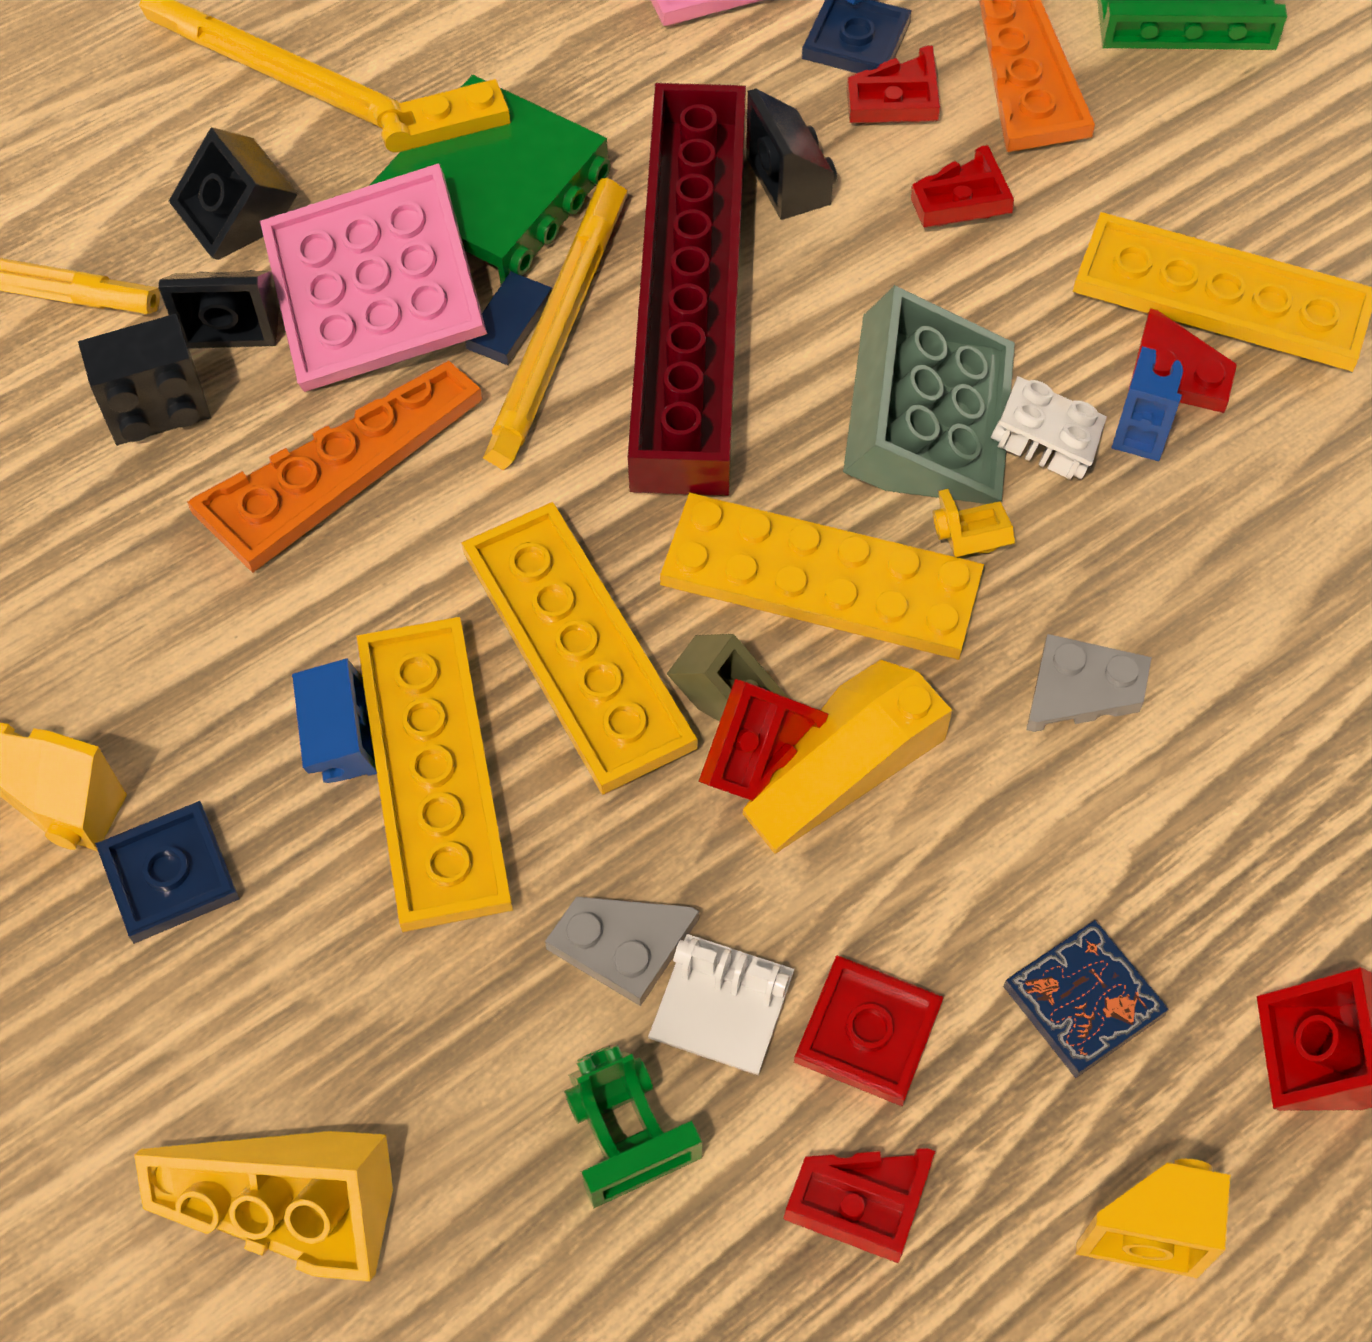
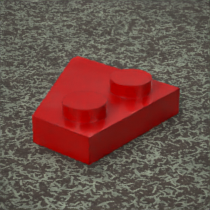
M735 679L698 782L753 801L770 783L773 773L785 767L798 753L794 746L812 726L820 728L826 722L829 714L748 682Z

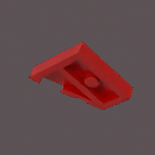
M933 45L919 48L918 57L900 64L898 59L894 58L882 63L876 69L864 70L849 76L847 79L849 123L938 121L940 102Z
M988 145L975 149V159L962 166L958 162L953 161L942 167L937 174L928 175L913 183L911 189V201L923 228L1013 213L1014 197Z
M1150 308L1132 378L1142 346L1156 350V363L1153 371L1158 376H1169L1171 367L1176 360H1179L1183 366V374L1177 391L1178 394H1182L1180 403L1225 413L1237 364L1158 310Z
M920 1148L916 1149L914 1155L881 1157L880 1151L856 1153L849 1158H839L835 1155L806 1156L785 1209L783 1220L899 1264L936 1151Z

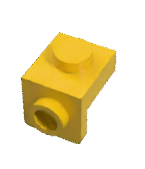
M949 489L938 491L940 509L932 511L935 530L939 540H948L955 557L976 552L989 553L999 547L1015 543L1013 525L1001 501L958 511Z

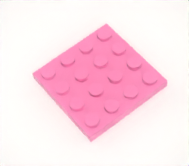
M439 164L260 221L297 382L304 392L487 334L446 180Z

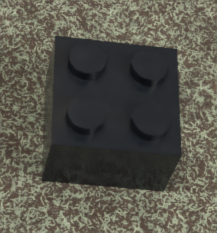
M176 313L78 341L90 388L116 446L128 442L141 441L155 434L176 428L188 427L196 422L211 418L202 385Z

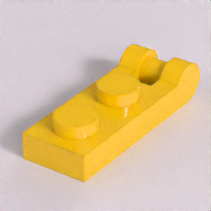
M496 79L402 103L391 99L383 100L373 110L378 126L383 129L381 136L385 147L390 152H402L510 124L509 109Z

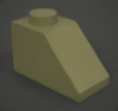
M734 634L695 635L667 672L671 680L698 710L719 722L735 679L748 682L788 698Z

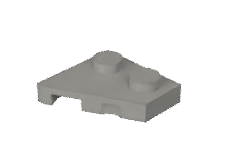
M1047 634L1026 730L1032 732L1042 731L1045 724L1073 719L1075 724L1095 721L1103 715L1116 717L1140 712L1144 702L1152 657Z
M576 897L545 940V945L548 951L641 1006L673 959L679 941H684L686 935L690 934L698 922L699 911L693 907Z

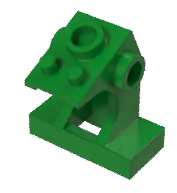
M615 1045L613 1047H603L577 1060L579 1070L569 1074L573 1087L564 1090V1094L577 1124L588 1121L605 1161L581 1171L584 1187L593 1208L599 1207L702 1159V1140L692 1120L665 1133L660 1128L644 1095L654 1088L648 1071L640 1057L634 1059L632 1053L620 1051L619 1046ZM631 1102L644 1131L614 1144L601 1115Z

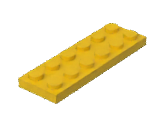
M1100 212L1072 291L1148 313L1150 308L1156 309L1176 322L1352 372L1359 360L1372 313L1371 286Z
M689 493L660 573V585L959 660L984 564Z
M550 502L461 542L465 557L602 795L698 749L697 737L554 502Z
M455 617L356 635L398 919L402 932L513 911L461 618Z

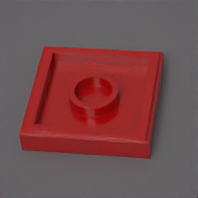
M836 955L794 1056V1063L903 1107L944 997Z

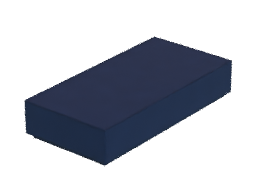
M510 272L482 312L487 334L465 341L466 349L508 366L540 319L551 294L552 287Z

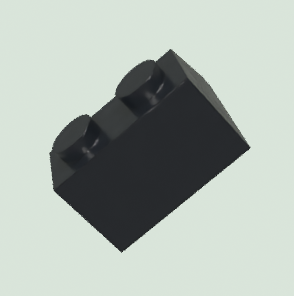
M757 88L749 90L747 93L746 158L780 220L831 205L832 187L837 182V172L832 159L824 157L821 152L814 128L811 125L806 126L796 108Z
M211 127L171 195L169 203L211 258L220 260L263 238L260 221L288 212L298 193L254 138Z
M271 271L175 273L159 279L158 288L168 315L176 313L189 349L276 346L279 301Z

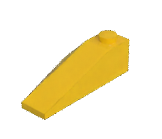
M879 660L840 685L820 710L829 714L826 722L820 728L813 726L794 746L798 753L785 767L776 770L771 777L770 783L753 801L750 800L743 808L742 814L774 854L945 741L952 709L918 671Z
M0 722V797L45 832V837L54 844L70 850H75L77 845L98 851L95 843L104 840L127 796L100 748L64 735L33 728L29 737H23L15 733V729L9 724Z
M325 1131L140 1149L134 1155L144 1210L205 1234H209L217 1229L246 1241L244 1249L261 1256L267 1250L291 1258L297 1261L295 1269L314 1277L371 1281L376 1275L393 1191L387 1136L385 1134Z

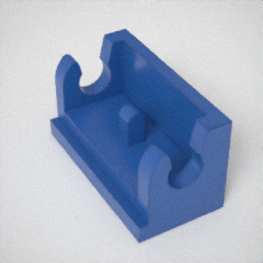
M1142 346L1111 448L1160 461L1182 396L1177 391L1183 374V366L1179 360H1176L1171 367L1169 376H1158L1153 371L1156 363V350Z
M346 658L293 673V687L304 770L308 774L322 772L324 783L344 781L365 774L368 776L377 774L363 677L353 664Z

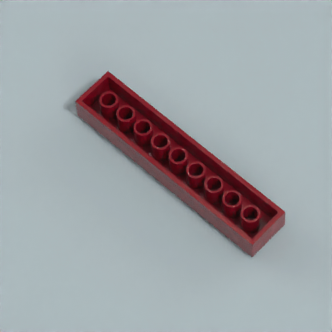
M655 83L627 457L629 492L693 493L697 495L729 496L746 85Z

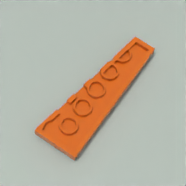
M979 0L1006 151L1012 152L1091 138L1095 128L1094 120L1042 1Z
M448 360L392 390L387 396L376 399L355 410V418L336 428H330L327 425L312 433L314 440L291 452L284 448L269 456L271 463L247 476L241 471L187 501L191 513L254 573L483 400L481 388Z

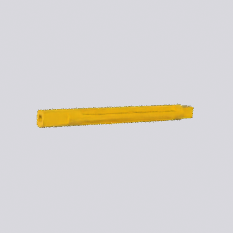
M140 0L139 7L147 20L373 125L378 126L373 114L374 107L380 101L387 99L395 100L193 7H188L175 0Z
M603 178L597 184L493 426L492 437L483 459L502 470L514 462L519 447L523 445L628 195L627 189L610 178Z
M0 258V291L102 309L109 307L144 314L158 311L160 291L158 287L112 280L108 276Z

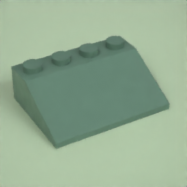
M894 285L863 315L843 473L885 491L939 498L938 491L949 489L953 500L982 504L1002 501L1006 450L997 447L999 442L992 439L991 435L1001 419L1011 393L1015 343Z

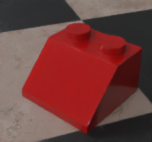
M1359 967L1256 996L1273 1109L1278 1111L1366 1110L1372 1108V972Z

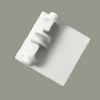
M1017 376L1001 419L998 421L991 438L999 442L997 447L1021 456L1028 440H1033L1025 456V459L1030 461L1040 443L1046 446L1039 461V466L1044 467L1052 450H1055L1056 452L1047 469L1069 480L1072 476L1082 479L1088 466L1091 467L1107 416L1098 413L1092 405L1086 402L1072 401L1054 393L1049 386L1040 381H1028Z
M687 934L685 940H680L677 945L673 962H676L648 1038L758 1075L794 969Z

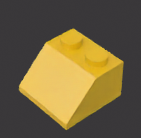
M1177 1159L1174 1161V1164L1165 1163L1095 1215L1077 1241L1075 1254L1198 1278L1225 1251L1230 1175L1214 1172L1209 1163L1196 1159Z

